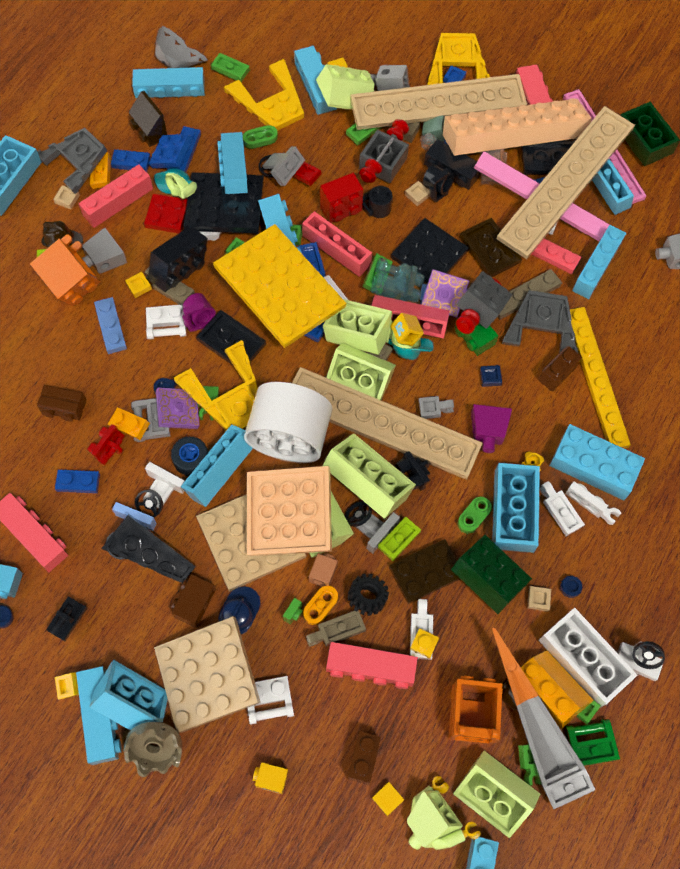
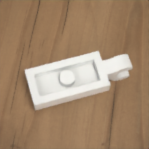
M549 481L541 485L542 487L539 490L547 498L543 503L565 536L572 534L585 525L562 490L556 493Z
M575 481L565 493L596 517H602L609 525L615 523L610 514H614L616 517H619L621 514L617 508H607L608 505L605 504L601 497L594 496L584 485L577 484Z
M418 599L417 614H411L410 647L419 628L433 634V615H427V599ZM410 650V656L418 657V659L432 660V655L429 659Z

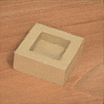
M418 181L405 191V196L418 206L430 197V192Z
M62 185L53 200L55 204L72 209L80 195L79 192L74 194L68 187Z
M530 586L527 609L548 612L550 610L551 589Z

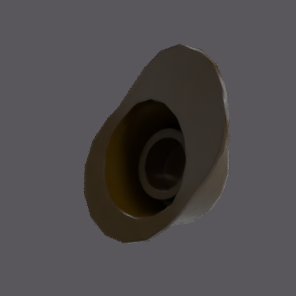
M45 221L43 223L41 243L44 246L50 247L65 235H70L73 238L69 244L70 246L76 241L83 243V236L76 231L70 230L64 222Z

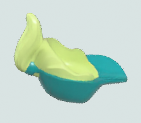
M172 168L154 175L158 189L163 193L172 194V196H179L185 199L191 196L197 189V184L191 181L189 175L180 169Z
M391 326L389 327L386 342L393 345L398 356L408 360H415L421 352L433 351V342L426 338H420L413 346L398 343Z

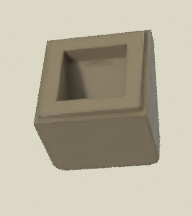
M419 122L407 124L409 131L406 135H403V140L412 143L419 131Z

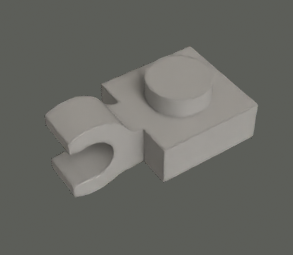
M439 396L419 398L420 415L424 419L441 417V412H454L453 400L439 401Z

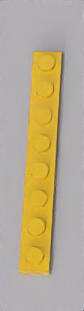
M585 307L570 309L575 344L578 354L582 357L580 362L605 439L624 449L629 448L631 444Z

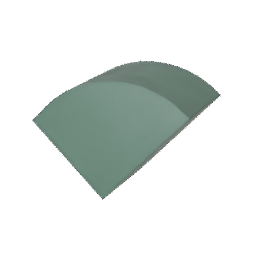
M441 115L424 121L422 135L432 141L437 139L444 141L443 127L445 117Z

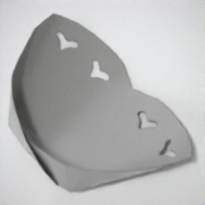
M162 26L158 30L155 56L167 67L186 68L207 61L203 54L187 47L184 40L170 29Z

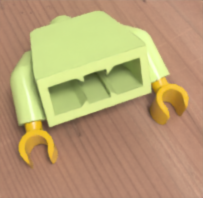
M440 776L434 777L432 781L433 786H427L413 798L407 824L413 831V835L409 838V844L414 849L418 850L422 846L436 850L450 848L464 842L468 836L471 839H478L481 835L480 831H476L473 834L470 833V829L477 826L475 822H468L465 830H461L463 825L441 795L448 791L449 786L447 782L439 786L443 782Z

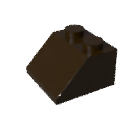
M143 90L129 110V124L133 130H137L141 141L146 142L149 147H152L159 143L162 135H167L163 113Z

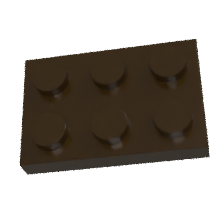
M492 218L461 232L460 238L469 247V251L485 273L494 277L521 263L522 258L518 253L497 240V235L501 230Z
M445 539L389 565L408 604L460 580L451 570L457 560Z

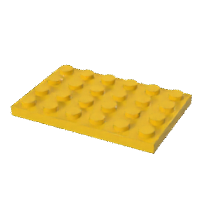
M275 224L213 262L214 268L284 348L346 307V302Z

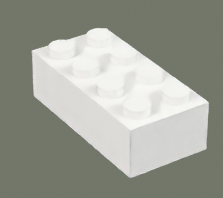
M576 608L572 609L539 639V642L588 695L601 705L600 708L609 703L637 676L632 668Z

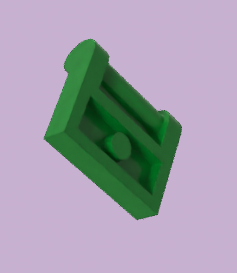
M609 719L601 720L600 723L577 727L572 725L565 726L566 738L583 766L620 760ZM597 732H604L605 738L578 743L576 736Z

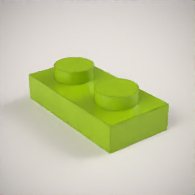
M405 517L378 545V549L390 560L394 561L421 533V529Z

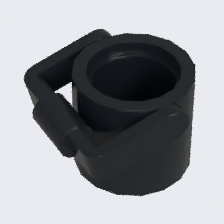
M435 164L427 169L423 178V185L429 188L430 198L434 202H438L448 195L454 181V174Z
M376 186L364 194L362 208L369 217L384 218L390 214L393 203L391 190L385 186Z

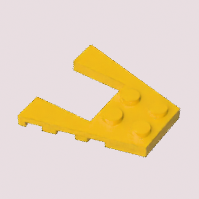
M441 33L427 85L443 83L442 66L475 67L476 79L490 78L489 74H487L484 59H482L475 33Z
M284 59L269 65V71L284 91L256 103L240 80L224 86L225 93L232 95L236 102L243 104L247 111L251 114L254 113L263 124L274 126L277 131L304 118V111Z
M241 340L225 349V353L244 383L211 401L191 368L174 377L175 383L226 431L231 425L246 429L258 389L244 343Z

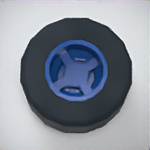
M193 436L179 439L171 450V458L176 470L186 476H190L208 454L205 443Z

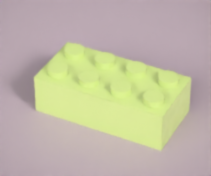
M354 433L331 449L323 466H329L330 473L384 519L407 500L416 485Z

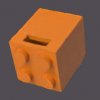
M65 235L62 239L54 242L32 261L30 265L57 299L73 306L79 304L87 293L93 292L101 281L77 253L82 248V243L76 241L70 246L69 244L73 238L70 235Z
M461 676L460 679L454 682L451 692L449 740L495 744L500 740L503 683H496V679L484 678L483 681H474V677ZM463 691L484 694V702L463 700Z

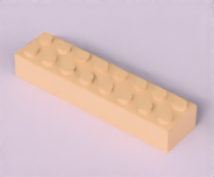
M572 98L563 101L445 116L443 137L455 156L576 139L588 127L592 118L580 101Z

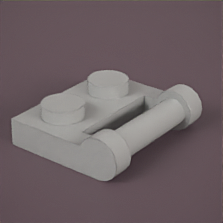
M156 398L138 400L131 403L134 415L141 418L142 410L147 408L148 421L150 422L148 426L149 431L144 433L141 440L134 438V441L143 442L147 439L170 437V428L159 427Z

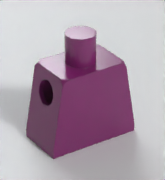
M473 405L471 411L473 438L483 443V452L493 453L495 452V444L501 445L503 443L512 412L511 408Z

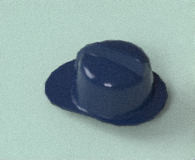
M246 586L234 589L227 597L220 611L219 622L230 617H236L241 635L247 632L260 608L261 603L258 593Z

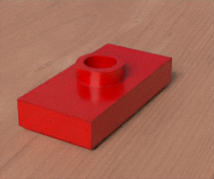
M303 162L292 177L312 186L322 173L320 169Z

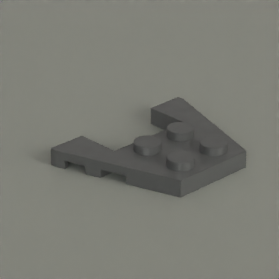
M86 128L65 137V141L57 145L52 143L48 145V149L37 151L40 160L46 166L61 154L77 169L63 181L74 194L79 191L107 152L105 146Z
M529 290L502 340V344L519 347L522 328L561 334L559 353L566 346H570L578 353L567 296Z

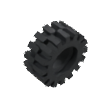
M362 574L361 577L357 576L348 592L350 606L355 605L354 611L361 610V615L367 612V616H371L372 613L376 615L379 611L381 612L389 596V592H387L388 586H384V580L379 582L380 577L376 576L374 579L372 578L373 574H369L368 577H366V574ZM361 590L371 591L376 598L373 600L365 598L361 594Z

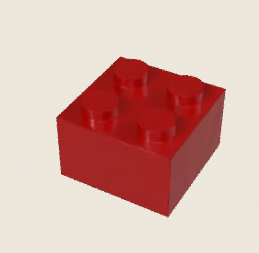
M354 172L320 185V208L330 223L339 222L345 217L356 215L362 211L363 188Z

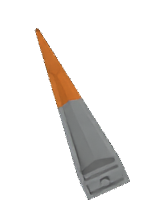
M492 628L535 766L552 808L556 809L595 791L582 762L497 630Z

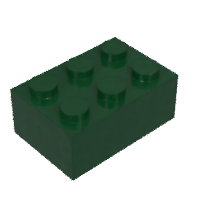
M651 102L620 115L635 125L626 137L625 142L644 167L674 154L680 139Z
M486 535L467 550L451 569L497 614L532 580L522 568Z

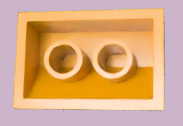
M548 651L532 657L520 667L560 729L594 701Z

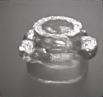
M430 133L423 135L420 138L422 148L429 150L437 138Z

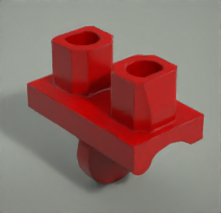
M113 424L110 427L103 426L99 431V436L101 437L99 443L93 442L87 448L102 465H105L114 453L122 454L123 452L120 445L125 436Z

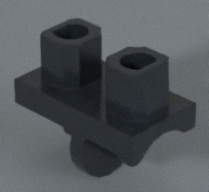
M410 451L404 453L402 459L395 465V468L401 473L407 472L409 474V479L416 484L413 490L418 488L420 491L426 488L425 485L430 481L428 478L430 472L427 468L431 463L428 460L422 462L419 457L415 459Z
M68 596L61 608L55 613L56 615L46 631L66 642L87 610V607Z

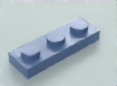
M113 297L95 301L94 304L107 353L111 354L126 350L127 347Z

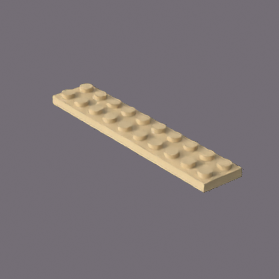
M519 74L351 94L350 96L357 130L392 126L396 119L404 120L409 124L428 121L441 115L445 117L453 114L527 105Z
M604 106L497 235V240L525 259H528L630 134L635 125Z
M299 368L292 384L309 388L324 396L331 403L333 409L329 422L399 452L406 453L410 451L414 458L419 457L421 461L428 460L431 465L463 479H468L482 442L309 370Z

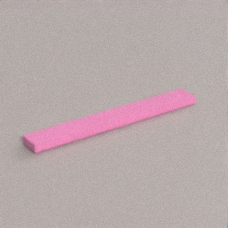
M579 89L564 94L563 100L578 99L591 116V122L596 115ZM616 150L609 159L633 193L632 204L645 200L646 194L618 150Z
M486 152L482 153L474 169L525 199H528L539 186V183ZM572 204L560 218L599 242L609 227L608 223L575 204Z

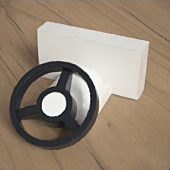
M149 462L145 470L148 476L155 479L150 489L143 490L136 496L135 507L137 511L144 513L139 507L144 506L154 513V515L149 516L156 517L162 512L163 505L173 490L181 494L184 493L180 486L185 481ZM147 492L143 502H139L141 494Z
M650 641L639 642L635 646L622 642L618 650L619 656L635 673L657 681L665 661L663 648Z

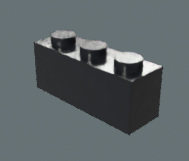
M438 139L425 153L424 165L429 168L435 164L454 174V182L468 190L481 174V172L474 169L477 161L465 154L454 156L449 145Z

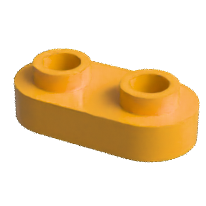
M332 586L321 587L305 606L303 616L308 624H320L337 604L338 593ZM325 595L331 596V600L325 601L323 597ZM315 611L318 613V616L312 618L310 613Z

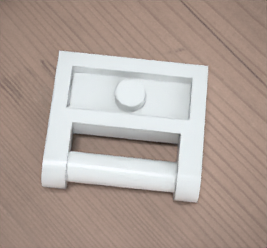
M183 304L147 307V339L172 335L187 336L186 326L182 318L184 315ZM177 325H179V327H175V328L154 329V327H166V326H177Z
M287 676L255 682L261 703L248 707L250 725L257 724V721L286 715L287 717L294 716ZM285 701V707L255 712L254 706Z

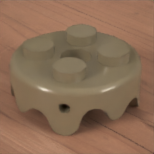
M146 722L130 730L127 734L123 751L126 763L134 762L138 775L146 777L152 771L165 774L171 765L178 767L183 745L180 734L171 726L162 722Z

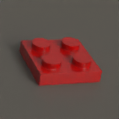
M153 193L144 222L145 228L179 234L183 228L188 199Z

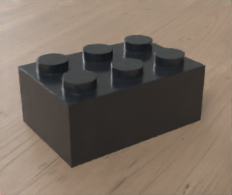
M189 226L151 251L148 280L164 292L176 287L180 281L187 279L197 269L200 270L204 266L208 238L192 226Z

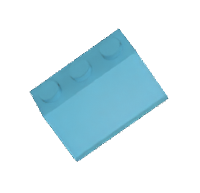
M113 660L94 691L90 708L131 730L141 723H163L168 698L165 689Z

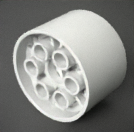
M286 382L262 384L257 389L245 430L244 440L253 449L276 459L296 463L314 462L321 456L333 409L332 405L321 394L300 385Z

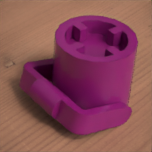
M192 294L184 301V315L182 316L184 325L188 327L190 332L205 328L216 316V311L203 294Z

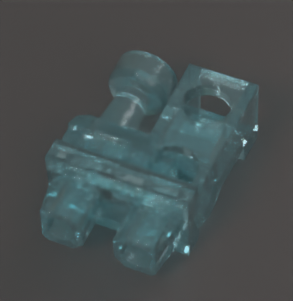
M380 258L375 268V272L378 273L373 277L370 292L397 300L417 302L421 298L422 292L415 289L414 285L420 287L424 282L425 276L417 272V266L412 265L410 267L403 263L397 267L388 264L386 259Z

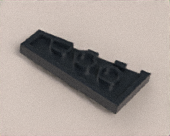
M129 514L101 548L180 583H183L196 567L189 559Z

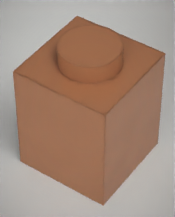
M326 553L323 555L317 554L309 575V582L321 587L330 586L338 566V561L335 560V557Z

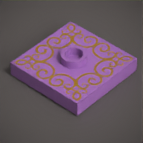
M432 269L421 305L449 310V315L457 317L460 308L456 304L466 292L469 280Z
M156 389L159 427L199 428L197 402L183 389Z

